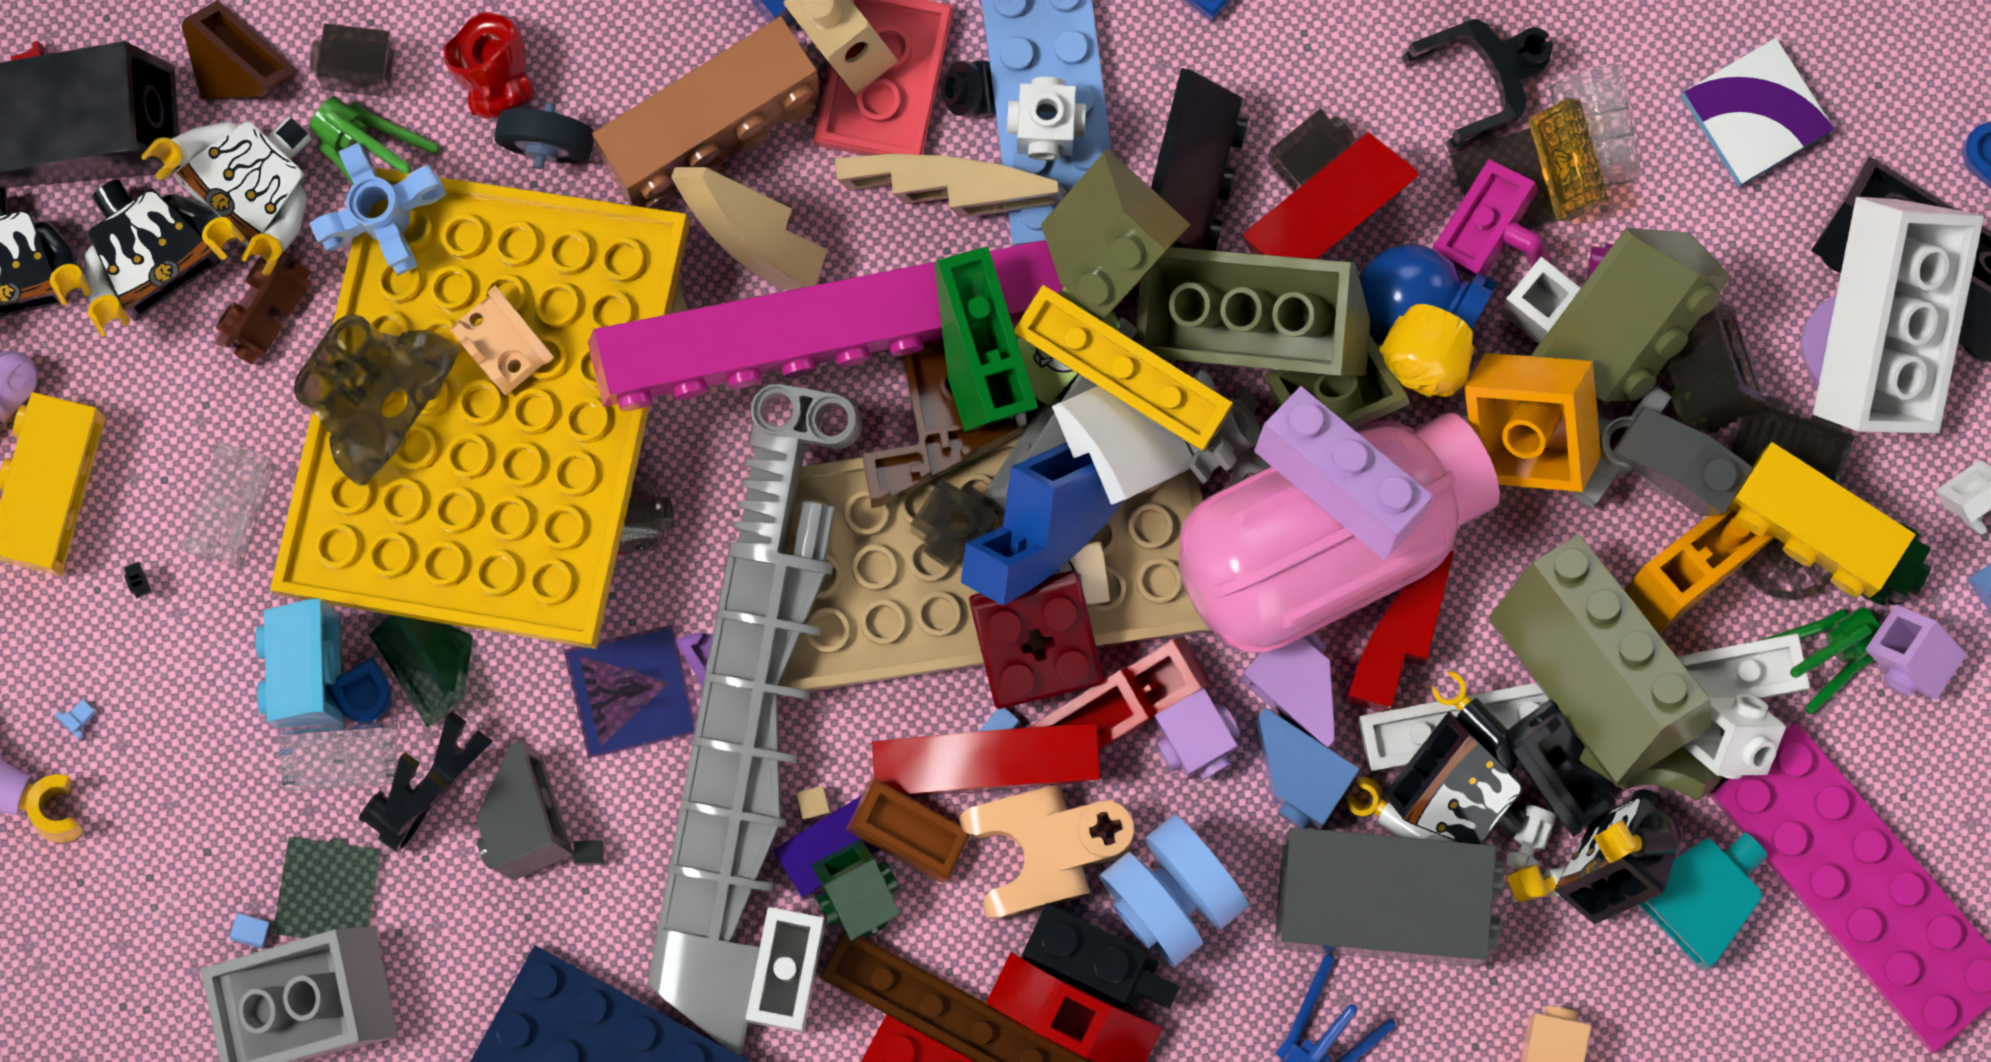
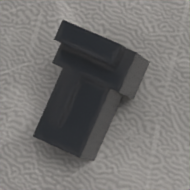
M139 561L124 567L126 574L123 576L130 593L134 594L136 599L152 593L149 581Z

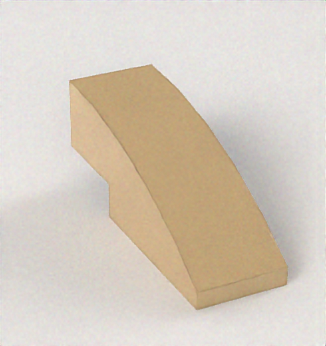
M674 167L671 178L686 204L706 231L733 258L755 275L782 290H794L817 285L828 249L786 230L792 208L707 167Z

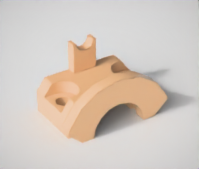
M495 285L487 291L489 295L487 298L452 325L450 329L473 359L506 396L542 365L549 363L555 357ZM479 318H483L482 323L475 326V322ZM516 365H521L518 372H512Z

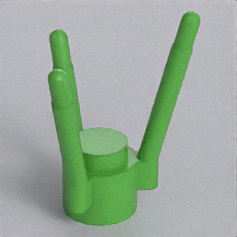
M336 96L330 97L319 107L309 126L310 132L321 139L317 149L336 164L352 185L354 183L343 164L339 151L358 142L403 174H409L412 170L410 164L367 134V125L429 153L437 154L440 151L438 144L368 112L356 102L349 106Z

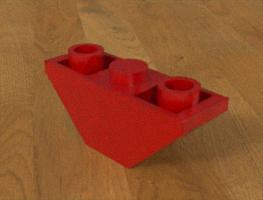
M1012 951L986 1001L990 1006L1033 1032L1095 1062H1146L1163 1029V1026L1032 963Z

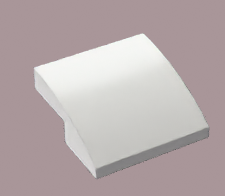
M1098 386L1052 406L1073 458L1086 453L1090 454L1111 505L1126 500L1191 469L1189 461L1192 455L1183 439Z

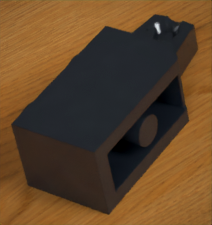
M1046 903L1021 956L1122 1007L1124 1004L1138 1009L1142 999L1146 998L1167 1009H1171L1180 990V986L1155 975L1160 962L1148 957V951Z

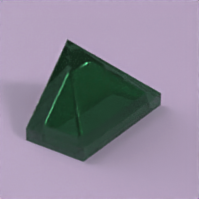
M395 615L387 617L369 634L427 728L435 725L464 700L473 640L472 635L449 624Z

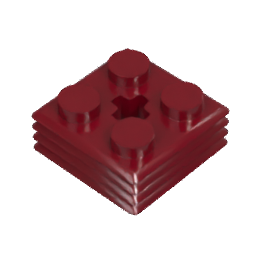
M1072 570L1051 575L1029 592L1004 606L981 593L973 594L969 597V604L994 706L997 709L1103 683V672L1082 584L1076 571ZM1033 629H1040L1043 637L1051 636V639L1044 642V648L1033 651L1030 645L1022 646L1021 643L1029 641V631Z

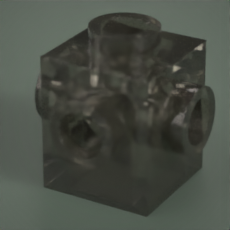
M941 478L910 523L911 534L927 544L923 551L942 566L951 569L954 563H957L963 567L966 543L993 531L997 526L998 515L991 511L995 503L982 492L969 485L961 491ZM960 522L967 525L968 528L962 532H956L950 526Z

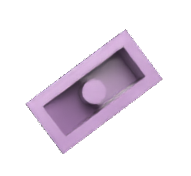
M1310 633L1284 647L1260 653L1243 672L1240 681L1285 721L1329 748L1335 740L1330 660L1322 654L1327 649L1325 644L1314 633Z

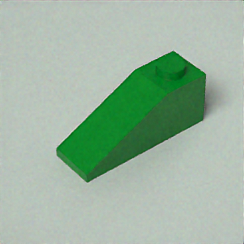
M986 246L936 260L934 262L947 375L964 432L1011 419L1037 409L1038 405L989 247Z

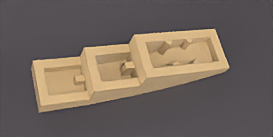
M880 154L835 158L837 180L849 191L892 185L893 194L903 204L948 198L949 208L959 218L1057 205L1067 195L1066 190L1058 181L1001 164L952 156Z

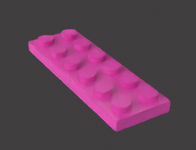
M1797 722L1784 731L1768 775H1742L1740 779L1728 778L1709 794L1712 800L1742 834L1744 832L1749 834L1764 848L1768 854V857L1765 859L1767 864L1931 1054L1941 1049L1991 1005V946Z

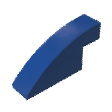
M1067 442L1011 466L1003 526L966 543L961 583L1003 606L1032 590L1074 557L1102 529L1125 500L1111 505L1090 454L1086 453L1073 458Z

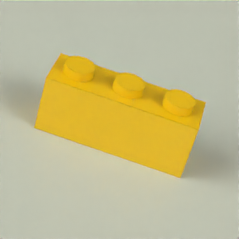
M34 392L30 394L28 405H21L19 407L13 425V436L18 438L12 459L6 458L0 470V491H3L0 501V562L62 577L106 417L96 407Z
M1773 442L1762 451L1753 465V470L1729 505V508L1737 512L1735 520L1741 526L1759 536H1764L1768 532L1785 543L1782 550L1789 557L1808 567H1811L1813 563L1818 564L1833 574L1830 581L1836 587L1857 598L1862 593L1870 598L1881 590L1916 535Z

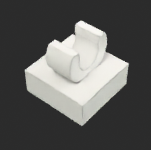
M1979 460L1935 491L1945 509L1961 517L1969 528L1982 535L1987 532L1986 526L1982 522V516L1991 510V466Z

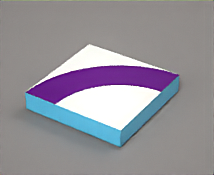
M1777 38L1772 39L1695 84L1681 95V98L1738 188L1828 136L1834 130V127Z

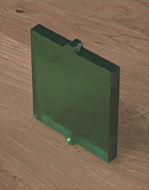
M289 836L272 934L304 939L334 929L369 927L382 851L344 845L338 838H331L329 842Z

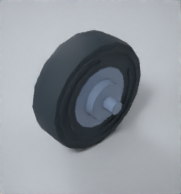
M545 103L544 110L527 108L502 110L497 120L494 141L507 150L534 159V168L544 169L545 162L581 163L588 161L594 144L592 133L595 131L589 125L579 120L555 113L556 104Z

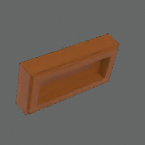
M876 778L868 782L845 829L940 883L949 880L970 835L962 831L959 824Z

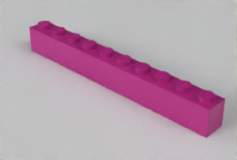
M1046 240L990 251L1012 325L1015 329L1042 285H1045L1057 294L1063 286L1060 284ZM934 262L596 328L590 336L588 346L602 405L606 407L619 404L620 411H631L651 405L653 403L652 397L674 393L675 400L691 399L707 393V386L728 382L730 389H740L760 383L762 381L761 375L782 371L784 378H794L816 371L815 364L836 360L838 367H849L870 360L869 353L890 349L891 356H903L918 352L924 348V342L943 339ZM1140 282L1112 310L1114 313L1135 306L1134 300H1137L1139 297Z

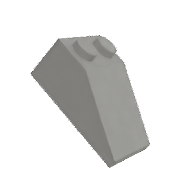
M375 926L334 929L201 968L220 1062H302L399 1037Z

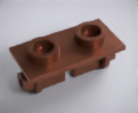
M285 251L280 255L272 273L268 276L262 274L267 263L266 260L260 257L256 261L245 281L251 287L240 304L233 301L228 305L216 324V329L221 333L214 344L219 347L230 348L232 343L235 342L238 346L233 354L250 365L254 363L257 357L264 358L265 353L283 327V325L266 315L270 307L272 306L284 315L290 316L302 295L310 286V283L306 281L311 274L310 270L296 261H292L288 268L283 265L289 256Z

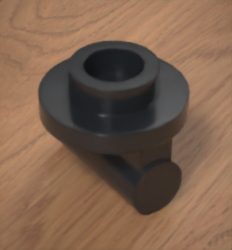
M957 61L952 64L941 84V94L949 111L956 116H974L975 119H987L996 116L989 61Z

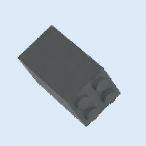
M1290 827L1282 841L1274 949L1476 968L1486 962L1492 952H1497L1500 918L1491 917L1492 899H1495L1496 895L1502 894L1505 870L1504 861L1495 860L1496 846Z

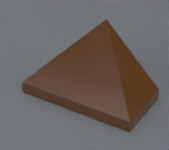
M219 0L187 16L181 25L201 99L262 97L293 79L298 71Z

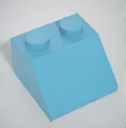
M307 599L264 610V625L257 626L255 634L257 656L259 659H265V681H259L257 685L259 713L266 715L267 722L276 728L344 725V715L338 709L325 685H334L336 678L343 674L341 614L321 599Z

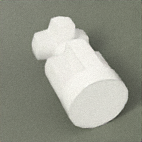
M1525 805L1526 818L1524 824L1514 836V840L1522 846L1519 852L1508 853L1506 863L1509 867L1518 871L1527 866L1537 864L1539 868L1540 862L1532 856L1535 850L1546 849L1557 817L1556 814L1537 806Z

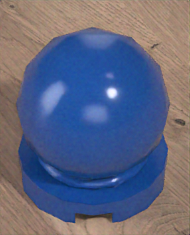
M1414 243L1384 250L1367 264L1359 276L1371 319L1369 335L1380 345L1383 344L1398 317L1404 316L1408 309L1416 304L1432 305L1448 311L1463 319L1472 330L1498 283L1479 272L1476 274L1471 285L1469 281L1462 283L1454 263L1438 250Z

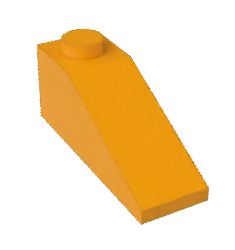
M1728 507L1722 515L1707 516L1645 564L1624 591L1642 614L1661 633L1704 599L1775 537L1768 532L1764 536H1759L1747 530L1735 520L1737 512Z

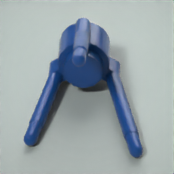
M1332 954L1324 956L1286 1040L1275 1052L1282 1059L1281 1062H1331L1332 1058L1326 1052L1357 1013L1356 1005H1348L1316 1045L1305 1038L1302 1044L1297 1046L1335 959ZM1393 1019L1386 1020L1335 1062H1355L1395 1028V1021Z

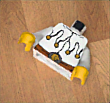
M289 116L267 137L248 120L239 126L226 121L194 128L172 139H156L141 155L143 160L150 156H155L163 161L164 166L155 174L158 180H165L177 166H181L175 172L176 181L200 204L211 208L218 216L228 218L245 237V241L242 244L246 247V250L242 256V261L246 262L251 255L263 257L267 262L262 271V274L265 276L272 273L280 255L301 231L308 197L305 189L302 187L304 173L291 159L311 140V137Z

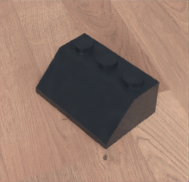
M1181 68L1151 188L1191 224L1171 247L1216 251L1223 221L1213 219L1217 199L1229 200L1236 169L1226 167L1231 147L1242 149L1249 117L1239 115L1243 97L1185 68Z

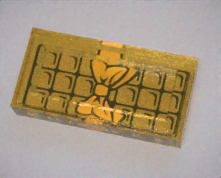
M1566 98L1528 119L1556 221L1570 222L1608 202L1609 199L1580 99Z

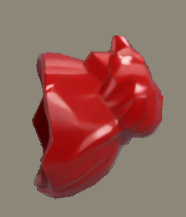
M492 12L479 13L471 17L461 30L443 46L444 62L450 74L464 89L469 91L467 97L468 107L473 116L477 115L484 119L497 118L502 110L520 108L533 99L535 95L534 85L524 72L526 64L525 45L518 24L511 18Z

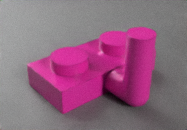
M1488 159L1434 244L1433 249L1438 250L1454 263L1456 269L1475 278L1478 272L1483 275L1487 274L1506 243L1523 251L1531 268L1540 257L1552 265L1551 257L1540 235L1518 224L1539 192L1536 182Z

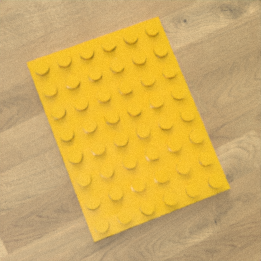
M376 168L378 177L386 180L391 186L405 180L409 175L403 174L400 171ZM440 177L447 195L434 203L411 209L409 224L403 232L418 267L398 276L394 268L388 266L378 240L373 239L366 232L354 237L352 240L270 591L276 596L300 600L321 599L330 605L597 649L650 405L631 411H620L619 404L603 407L588 341L593 330L596 328L671 314L691 220L685 213ZM381 200L375 203L369 211L368 218H376L382 215L388 207L389 200ZM495 285L555 357L549 363L542 365L506 396L473 359L450 329L452 325L489 296L487 291ZM479 318L475 322V326L480 325L483 318ZM516 365L512 372H518L521 365Z

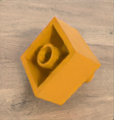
M1485 353L1465 385L1468 423L1482 441L1491 458L1498 478V484L1583 492L1601 459L1593 361Z

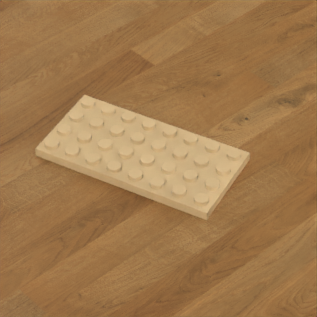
M1021 436L876 508H871L863 457L802 466L786 554L793 556L802 502H814L835 507V513L825 561L832 563L833 569L831 575L825 576L805 623L806 625L821 627V634L816 636L801 633L779 686L805 691H817L984 666L969 604V597L979 592L961 583L965 546L967 542L1003 526L1005 511H996L982 500L981 497ZM1186 442V444H1187V446H1188V448H1189V450H1190V452H1191V455H1192V457H1193L1194 454L1192 453V451H1191V449H1190V447H1189L1188 442ZM1192 469L1126 499L1102 529L1088 542H1102L1110 602L1087 606L1097 649L1212 631L1195 611L1187 596L1179 571V539L1183 523L1192 510L1203 502L1200 480ZM1033 629L1029 631V641L1021 644L1022 646L1030 645L1033 651L1044 648V642L1051 639V636L1043 637L1040 629Z

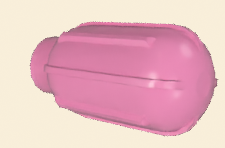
M1448 412L1415 429H1411L1396 421L1374 420L1354 429L1433 495L1422 522L1386 561L1272 466L1205 499L1192 510L1184 521L1179 539V571L1181 580L1197 614L1227 645L1241 652L1265 653L1284 647L1426 576L1442 564L1453 548L1459 526L1493 510L1499 504L1500 490L1495 469L1482 441L1471 426L1458 414Z

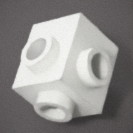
M1036 77L1031 80V84L1020 83L1019 101L1008 100L1007 134H1018L1017 154H1028L1029 158L1046 161L1058 160L1061 156H1072L1073 137H1084L1086 104L1075 103L1076 86H1064L1065 81L1055 77ZM1036 112H1056L1057 115L1053 119L1043 120Z
M1738 694L1736 698H1710L1711 729L1685 744L1684 748L1717 776L1740 779L1742 775H1768L1786 725L1768 711L1769 707L1764 701L1755 696Z

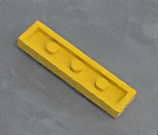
M1045 285L1041 286L1014 329L1016 336L1204 453L1234 407L1233 402Z

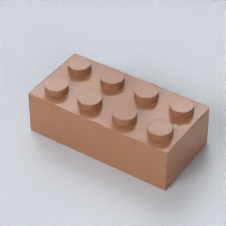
M779 16L593 132L592 136L599 158L629 205L659 209L676 196L674 189L677 187L671 178L674 167H707L717 172L723 166L721 162L723 158L738 149L742 153H747L757 148L769 138L770 135L767 131L784 120L788 124H793L809 115L816 108L814 102L820 99L817 70L783 18Z

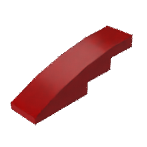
M1097 723L977 731L872 741L874 778L906 796L978 793L996 789L1043 787V785L1100 782Z

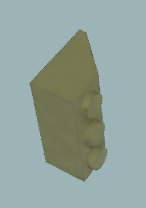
M1625 228L1531 356L1593 361L1596 397L1603 401L1637 402V400L1652 390L1656 383V375L1669 358L1678 354L1685 347L1688 341L1687 335L1701 316L1709 313L1720 300L1721 290L1732 276L1691 232Z

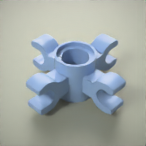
M359 142L339 151L343 164L354 185L347 195V208L339 212L325 214L309 223L319 244L323 243L328 253L345 246L352 238L366 232L370 237L379 241L381 251L390 268L393 267L398 276L418 267L403 232L409 224L411 209L434 203L447 195L438 174L435 175L431 166L427 165L413 171L405 180L391 186L386 180L378 177L369 153L363 151ZM381 200H389L388 207L382 215L376 218H368L369 211L375 203Z

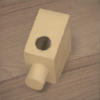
M785 0L783 2L855 95L898 62V59L851 0ZM865 42L864 49L857 56L845 59L846 52L853 45Z

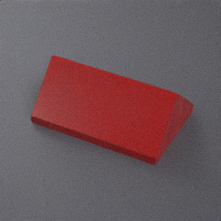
M1367 132L1241 236L1251 254L1318 259L1409 185L1419 174L1413 166L1371 133Z

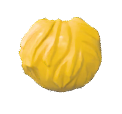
M1416 304L1411 306L1404 316L1398 317L1383 344L1379 346V351L1382 353L1388 369L1406 388L1413 389L1417 393L1428 397L1433 395L1450 397L1468 382L1469 368L1475 347L1472 345L1473 332L1463 319L1439 307Z

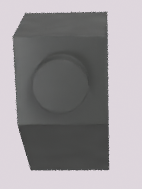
M1641 407L1612 454L1699 517L1724 514L1753 470L1752 466L1709 435L1647 407Z
M521 741L510 745L476 820L482 836L477 839V847L483 862L489 869H493L515 881L574 854L542 754Z

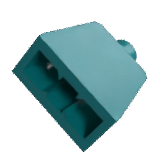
M1745 832L1724 852L1707 837L1674 859L1664 892L1638 904V906L1701 970L1710 968L1719 959L1762 899L1764 894L1748 876L1768 857V854L1752 836Z

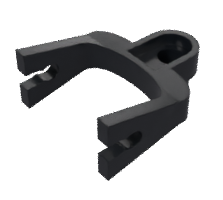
M1471 19L1410 44L1408 47L1409 51L1405 52L1402 57L1406 67L1453 44L1462 42L1469 45L1486 64L1498 89L1501 102L1500 113L1456 129L1452 134V138L1445 144L1450 154L1519 120L1526 108V97L1522 84L1538 77L1550 61L1553 43L1552 40L1549 42L1545 40L1549 36L1545 30L1531 27L1520 34L1500 42L1497 35L1486 23L1479 19ZM1525 46H1531L1536 50L1537 55L1530 54L1528 51L1522 53V49Z
M453 711L446 716L433 765L425 778L414 789L411 788L410 781L416 776L420 763L404 752L399 757L389 797L385 796V793L381 790L378 791L366 804L358 818L359 821L366 823L380 833L378 840L396 853L400 852L411 840L428 811L441 799L453 781L493 742V740L478 730L473 734L470 741L465 744V749H461L457 745V739L462 735L467 721Z

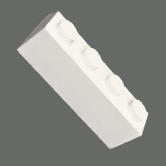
M1856 197L1813 415L1858 432H1940L1984 216L1899 199Z

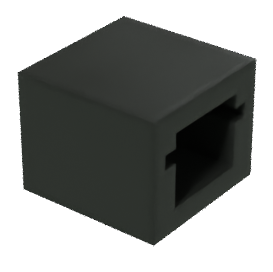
M602 840L574 841V864L576 866L604 865V842Z

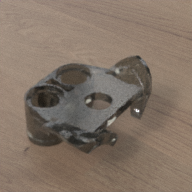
M356 314L346 315L338 319L330 327L299 371L294 381V394L296 399L317 416L330 432L329 440L333 460L348 479L359 486L366 485L379 473L388 460L403 447L406 442V433L429 400L436 399L440 394L445 380L457 359L460 346L447 337L428 330L403 332L401 336L382 333L363 316ZM395 391L406 392L407 404L404 410L394 417L383 416L382 405L385 399Z

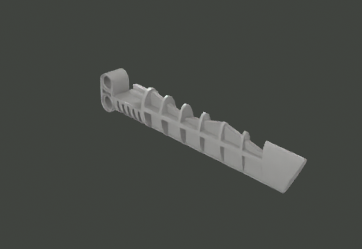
M770 384L761 388L751 403L753 422L748 445L755 447L753 459L745 460V466L751 468L749 480L741 481V486L748 489L745 501L737 502V507L744 509L742 521H735L733 523V528L739 529L740 532L738 542H730L647 982L651 988L726 1049L737 1055L742 1053L748 1026L745 1018L760 947L733 942L732 939L753 889L773 891L774 883L757 879L779 827L784 828L786 819L781 818L779 761L796 764L798 755L779 752L777 694L806 700L809 698L810 691L779 685L801 633L816 636L821 634V627L806 625L805 623L825 576L831 575L833 569L832 563L825 562L835 513V507L814 502H802L793 556L786 554L806 444L832 449H844L852 445L860 437L863 429V418L860 411L845 397L782 384ZM778 398L790 399L793 405L791 419L784 425L771 426L767 419L769 405ZM831 408H844L848 415L846 429L836 436L825 435L821 428L823 415Z

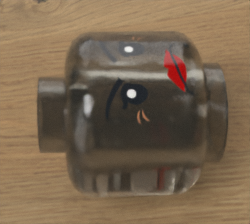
M633 481L617 555L655 551L662 545L665 530H671L674 527L672 502L668 496L661 497L658 489L651 481Z

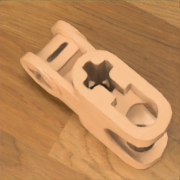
M1062 785L1048 786L968 808L959 816L962 831L970 834V837L980 839L988 836H1006L1018 843L1024 852V865L1021 874L1013 882L990 890L984 898L982 906L985 917L993 920H1003L1044 909L1046 903L1055 906L1090 895L1091 891L1084 868L1114 861L1122 857L1131 848L1134 839L1133 820L1129 812L1121 804L1112 801H1098L1068 810ZM1102 817H1108L1111 825L1120 824L1123 829L1115 833V843L1111 845H1104L1101 837L1092 838L1090 832L1098 829V819Z

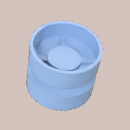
M1173 814L1145 837L1147 846L1159 865L1157 869L1152 871L1139 858L1127 852L1102 872L1099 877L1116 901L1112 905L1131 932L1147 949L1152 946L1167 963L1175 968L1203 945L1200 933L1191 920L1190 914L1194 911L1198 912L1207 922L1221 930L1249 907V903L1236 882L1210 849L1181 818Z

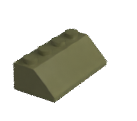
M1170 247L1140 281L1136 323L1138 331L1135 335V342L1162 359L1337 376H1366L1371 319L1355 262Z
M1577 534L1532 562L1489 615L1491 625L1548 699L1555 704L1562 717L1616 787L1621 786L1711 729L1710 698L1580 534Z

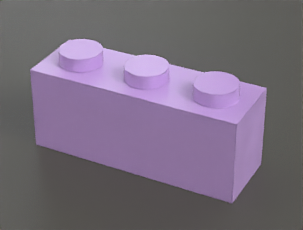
M1302 386L1264 423L1254 450L1256 454L1385 561L1422 522L1433 498L1430 492Z

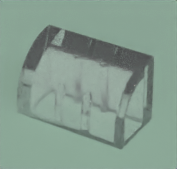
M1616 64L1582 71L1553 83L1549 89L1554 116L1578 105L1585 132L1595 158L1594 163L1597 174L1594 173L1587 177V181L1583 179L1577 182L1578 191H1583L1585 184L1586 190H1588V185L1592 189L1599 185V181L1601 188L1633 183L1641 168L1622 65ZM1577 107L1568 112L1571 123L1577 117V113L1578 119L1575 121L1580 119ZM1567 113L1559 116L1558 121L1555 119L1558 127L1557 131L1570 124ZM1581 121L1572 125L1575 136L1581 130L1580 126L1582 127L1581 133L1584 132ZM1571 126L1562 130L1565 142L1568 141L1566 139L1570 137V132L1572 134L1570 139L1574 137ZM1558 132V134H1559V135H1558L1559 142H1560V137H1561V143H1560V145H1561V144H1563V139H1562L1561 132ZM1582 134L1576 138L1578 149H1581V138L1579 139V144L1577 139L1581 136H1583L1582 138H1586L1585 134ZM1574 139L1567 142L1565 146H1560L1561 150L1566 151L1567 149L1569 153L1574 150L1575 145L1574 152L1577 151ZM1579 153L1573 154V157L1578 156ZM1579 167L1580 169L1576 171V176V169H1574L1573 172L1575 180L1578 181L1577 178L1580 177L1582 173L1583 176L1580 179L1584 178L1585 174L1586 176L1590 175L1591 173H1587L1590 172L1592 169L1584 168L1583 171V168ZM1573 174L1571 175L1572 183L1568 184L1567 186L1574 183ZM1575 184L1568 187V189L1571 188L1569 193L1577 191Z

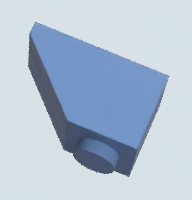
M1264 708L1255 724L1271 798L1274 802L1281 805L1277 814L1297 828L1307 829L1311 825L1320 830L1354 779L1359 768L1269 709Z

